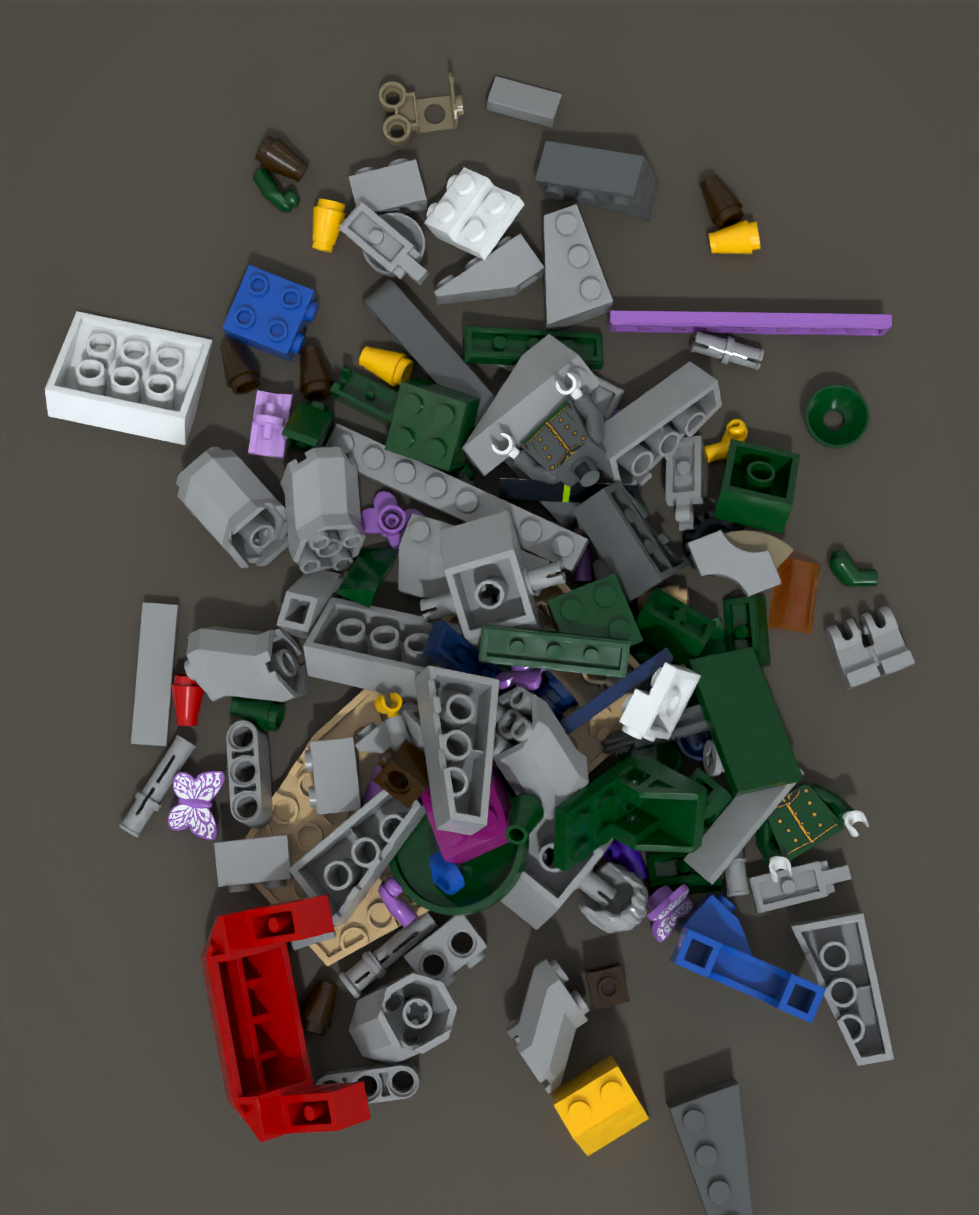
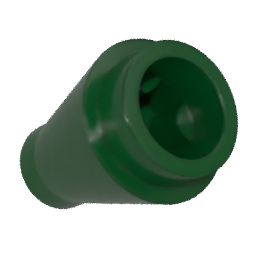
M235 696L230 705V715L249 721L266 733L270 730L277 732L280 729L286 710L285 704L278 701Z
M521 793L509 801L505 836L511 843L517 845L525 843L530 833L543 819L544 809L538 797L530 793Z

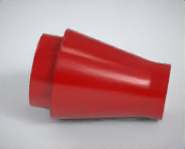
M186 673L175 674L174 682L171 683L176 712V725L197 726L205 691L197 684L196 680H191Z

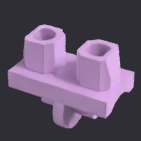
M257 390L248 449L249 454L284 459L286 443L281 434L291 415L292 395Z

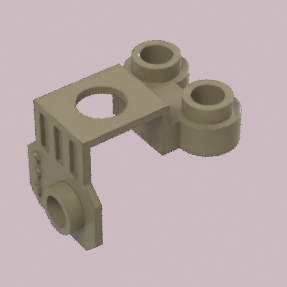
M448 72L450 93L448 96L416 99L415 92L406 93L403 85L394 81L387 82L380 88L379 102L381 107L389 113H395V115L387 118L383 125L384 138L390 145L402 146L406 144L411 137V131L421 134L457 129L458 116H464L462 95H455L454 92L455 81L454 76L452 77V72ZM390 96H397L400 100L397 104L392 105L387 102V99ZM438 105L443 108L445 112L444 119L437 124L428 122L425 118V111L428 107ZM394 129H401L404 134L400 138H395L391 135V132Z

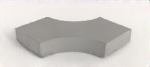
M722 530L687 543L700 577L717 575L728 578L740 587L746 597L782 583L768 550L763 552L741 550L726 539Z

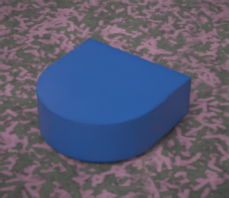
M441 851L429 857L432 882L447 894L454 895L465 886L464 878L458 867L454 863L444 861Z

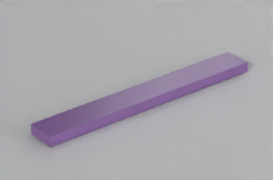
M610 310L608 317V331L633 333H696L699 330L706 334L884 336L892 327V314Z

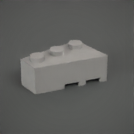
M577 204L544 215L542 232L545 330L557 331L610 312L613 299Z

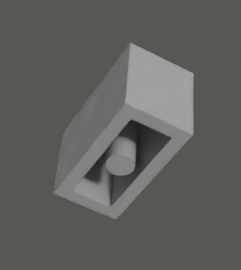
M405 158L397 159L390 162L388 167L376 170L374 167H365L357 170L354 173L355 175L348 176L355 206L363 202L378 216L395 212L407 215L427 210V198L416 159L411 161Z
M355 737L310 742L311 750H305L307 772L313 771L315 785L309 786L311 808H317L318 815L355 811L363 807Z
M291 834L214 843L218 887L228 886L229 893L251 890L250 883L264 882L265 889L287 886L286 879L294 878L288 870L294 865Z

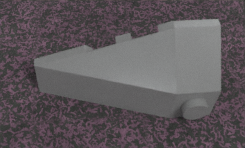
M550 334L520 357L509 377L462 447V450L483 476L509 457V455L497 454L492 449V444L496 445L501 451L508 448V439L500 433L512 436L516 442V448L519 449L521 447L519 443L568 397L574 401L571 394L564 395L557 390L556 380H561L565 387L570 390L573 386V381L567 373H575L581 378L582 385L580 390L583 393H590L601 384L578 354Z
M412 513L399 545L398 591L400 593L425 600L450 593L443 569L439 530L454 525ZM521 550L525 565L529 570L551 564L547 559ZM490 584L485 593L486 595L498 596L500 591L493 584ZM542 589L536 590L535 596H539Z

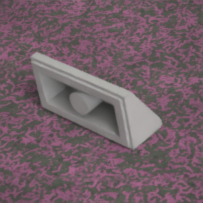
M496 76L488 96L487 110L553 128L562 94Z

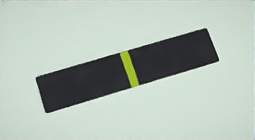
M501 478L498 498L583 503L601 489L612 484L594 483L589 487H584L580 482H577L573 486L568 487L561 481L552 485L536 480ZM622 484L634 498L636 485Z

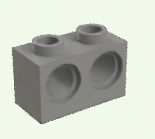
M466 915L453 916L410 951L406 952L403 957L415 973L443 980L446 987H448L457 979L454 972L465 964L470 969L486 956L483 950L488 945ZM459 932L468 933L473 940L472 947L465 952L457 951L452 945L453 936ZM435 954L443 959L444 968L441 972L431 974L425 970L423 961L429 955Z

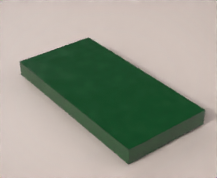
M749 647L689 659L685 664L686 668L701 675L694 690L733 796L799 782L803 778L754 648Z

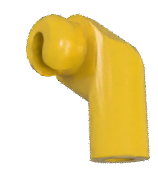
M733 419L727 424V429L721 442L703 446L707 463L725 459L731 439L746 441L748 430L742 420Z

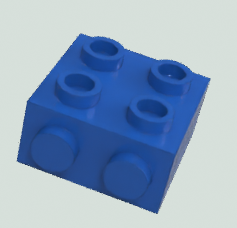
M249 265L222 330L228 338L239 340L243 344L291 362L294 353L299 355L300 350L304 346L306 335L303 334L307 322L313 323L318 313L319 303L316 302L315 291Z

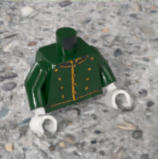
M800 783L793 787L756 831V845L766 864L769 865L771 880L778 882V876L775 872L778 869L786 870L788 876L791 877L790 861L845 828L842 823H845L851 836H859L852 825L860 821L869 827L864 813L857 810L854 811L839 795L818 784L808 785L807 783Z

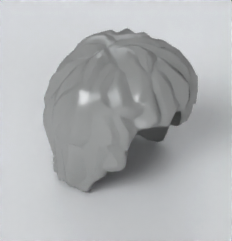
M609 861L603 863L594 873L612 888H615L617 893L612 900L608 898L609 904L605 908H601L597 902L582 891L577 900V906L590 923L607 933L632 930L637 924L641 923L642 918L647 914V889L642 879L635 873L628 871L626 867Z

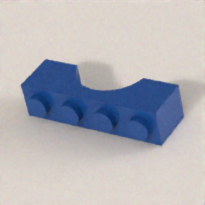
M685 926L670 958V961L674 964L748 994L810 1023L814 1020L826 988Z

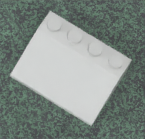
M76 311L45 387L48 416L186 445L196 416L212 348V340Z

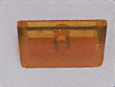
M793 558L785 559L776 569L782 583L773 587L768 627L775 630L811 634L820 565Z

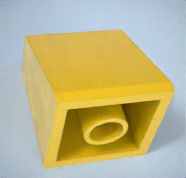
M612 1055L550 1092L555 1109L572 1138L587 1156L649 1119Z

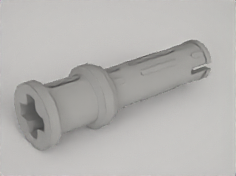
M428 912L416 917L406 928L403 927L374 952L370 950L368 952L365 951L362 954V959L346 972L341 970L338 973L339 978L352 995L358 999L361 997L363 989L377 978L382 980L387 973L385 969L406 952L410 951L432 931L438 929L439 926Z

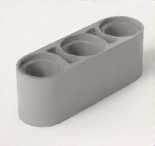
M240 720L230 726L226 736L230 809L236 820L252 829H260L270 822L273 814L268 739L266 734L249 721ZM253 733L251 743L248 746L242 747L243 738L247 734ZM255 767L254 777L250 781L245 782L244 775L246 771ZM257 802L256 813L247 818L246 811L248 806Z
M400 1061L393 1065L381 1063L329 1070L319 1077L315 1085H322L328 1080H334L337 1083L358 1082V1079L362 1076H371L377 1082V1089L374 1092L366 1093L369 1104L411 1097L419 1087L420 1073L418 1068L409 1061ZM399 1071H407L412 1075L414 1082L408 1088H399L394 1083L393 1076Z

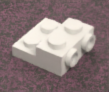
M464 167L459 175L450 177L446 186L447 192L439 203L435 202L429 206L426 214L427 219L424 223L436 238L485 260L525 204L519 196L494 186L488 177Z
M665 662L663 667H660L654 673L650 684L652 687L650 692L635 689L634 693L630 694L624 701L621 710L623 715L619 721L624 724L621 730L640 740L642 737L654 742L655 738L669 740L701 675L690 669Z

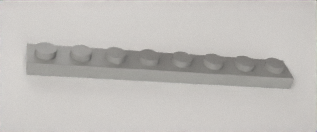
M338 423L325 447H340L348 458L349 456L353 460L358 474L461 522L466 523L509 510L521 550L547 559L551 563L560 560L563 569L574 573L589 543V540L581 535L427 464L385 450V445Z

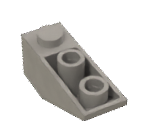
M521 233L513 239L507 236L493 248L495 251L489 254L485 260L475 257L466 264V271L457 277L449 275L436 285L437 290L434 291V301L437 305L515 296L543 277L544 266Z

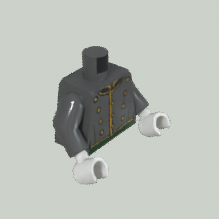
M567 373L573 381L572 388L568 390L561 380H556V388L561 394H571L574 401L568 397L519 443L523 448L521 451L516 448L514 438L505 433L500 434L508 439V448L501 451L496 445L492 444V449L497 454L509 455L513 458L512 463L533 480L552 485L561 481L568 487L573 486L579 481L582 486L589 487L598 481L600 473L595 465L606 454L602 443L605 438L604 415L587 392L583 393L580 390L582 385L581 378L575 373Z

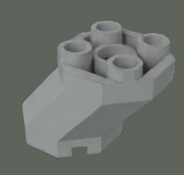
M211 447L178 475L176 481L179 487L177 497L241 568H248V563L266 566L288 547L285 507L232 450Z
M340 447L312 448L305 452L306 459L298 463L294 459L287 464L280 483L285 493L288 549L293 561L299 565L300 570L305 574L321 570L344 571L352 566L353 558L358 556L366 538L361 527L358 471L353 460L349 456L347 458Z
M213 626L189 633L186 653L188 660L184 663L185 671L191 680H196L197 684L207 693L212 701L235 696L284 702L308 694L309 676L306 664L300 666L297 660V656L302 655L301 649L297 642L282 628L261 632Z
M519 686L498 697L493 759L516 795L521 793L535 795L542 803L544 809L543 817L548 820L554 819L556 806L574 795L578 788L582 789L588 784L587 756L577 751L547 702Z
M544 957L533 965L518 1021L506 1030L511 1039L518 1035L515 1038L518 1044L516 1045L517 1050L540 1083L543 1082L544 1088L549 1094L561 1085L575 1031L588 1021L585 1014L590 1009L576 989L569 992L564 984L569 980L568 976L557 960L554 959L549 962Z
M411 972L359 998L356 1002L349 1032L363 1057L393 1065L419 1053L423 1054L448 1040L457 1005L443 980Z

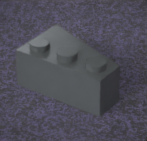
M551 141L545 142L535 181L549 198L563 200L565 198L645 221H650L660 185L645 156Z
M619 481L601 489L572 510L577 518L580 529L588 535L594 544L599 559L608 566L612 574H616L622 591L629 601L660 585L692 564L685 555L679 559L666 545L670 538L663 531L657 534L644 520L648 516L647 512Z

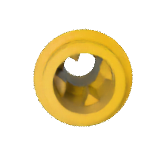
M318 199L317 206H313V249L332 253L333 246L340 233L338 228L347 216L344 213L345 204L327 199Z
M744 220L709 233L712 254H752L753 250L761 249L757 221L748 223V220Z
M366 346L359 358L360 366L365 367V369L391 386L400 385L401 381L408 380L413 370V360L408 359L405 353Z

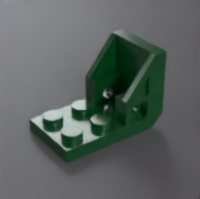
M650 757L625 758L556 806L553 866L566 872L578 862H582L601 845L607 844L611 838L618 840L635 851L695 852L702 846L707 787Z

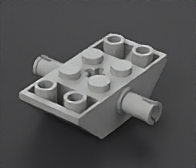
M509 510L439 530L443 569L450 593L420 600L421 611L434 607L437 608L423 614L424 620L427 623L435 619L457 614L465 640L478 651L480 649L482 623L545 630L535 598L536 590L566 583L565 572L552 576L549 575L560 572L563 569L560 560L530 570L526 567ZM490 584H493L500 591L497 600L494 599L493 595H486L485 593Z
M543 817L529 835V851L524 870L513 889L501 902L536 930L578 888L597 902L601 908H605L609 904L608 898L612 900L617 890L612 888L592 870L614 838H611L607 844L601 845L582 862H578L566 872H563L553 866L554 858L551 861L546 859L548 853L546 849H554L555 818L548 820Z

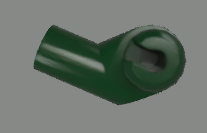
M260 169L255 172L253 180L261 194L278 210L288 213L292 212V208L299 206L300 201L294 190L288 189L282 194L267 169Z
M837 550L831 554L830 570L842 585L847 587H876V569H858L850 560L849 554L844 550Z

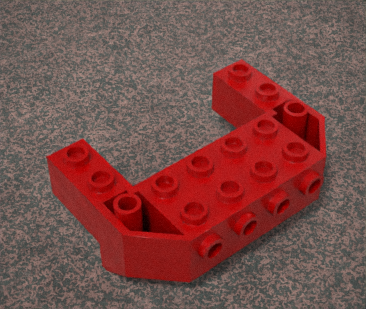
M328 894L257 906L218 915L215 918L200 955L227 1102L251 1128L260 1142H266L291 1133L339 1131L371 1119L364 1081L313 1085L311 1066L305 1044L304 1030L301 1023L297 993L286 942L335 932Z

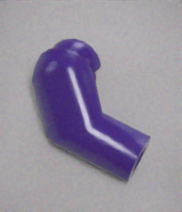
M614 839L603 854L604 858L626 865L628 871L635 873L642 880L648 878L640 851H635Z

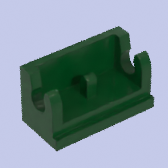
M343 366L341 370L342 375L338 383L334 382L330 389L332 398L390 428L398 392L350 367Z
M654 587L635 619L644 642L659 651L667 647L673 655V659L683 665L689 659L698 657L717 622L657 587Z

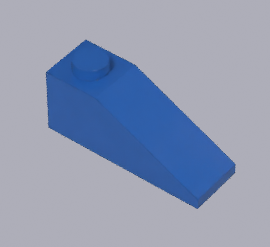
M707 893L679 924L682 928L685 926L753 956L740 921L732 913L736 907L722 894L715 898L712 894Z

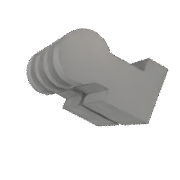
M887 605L876 609L880 628L876 626L869 612L860 615L862 632L866 635L871 645L864 648L861 638L862 633L852 618L844 621V629L848 640L843 639L840 630L835 624L825 628L827 642L835 658V664L845 691L873 681L878 677L881 678L905 669L916 663L911 651L907 649L899 632L896 619Z

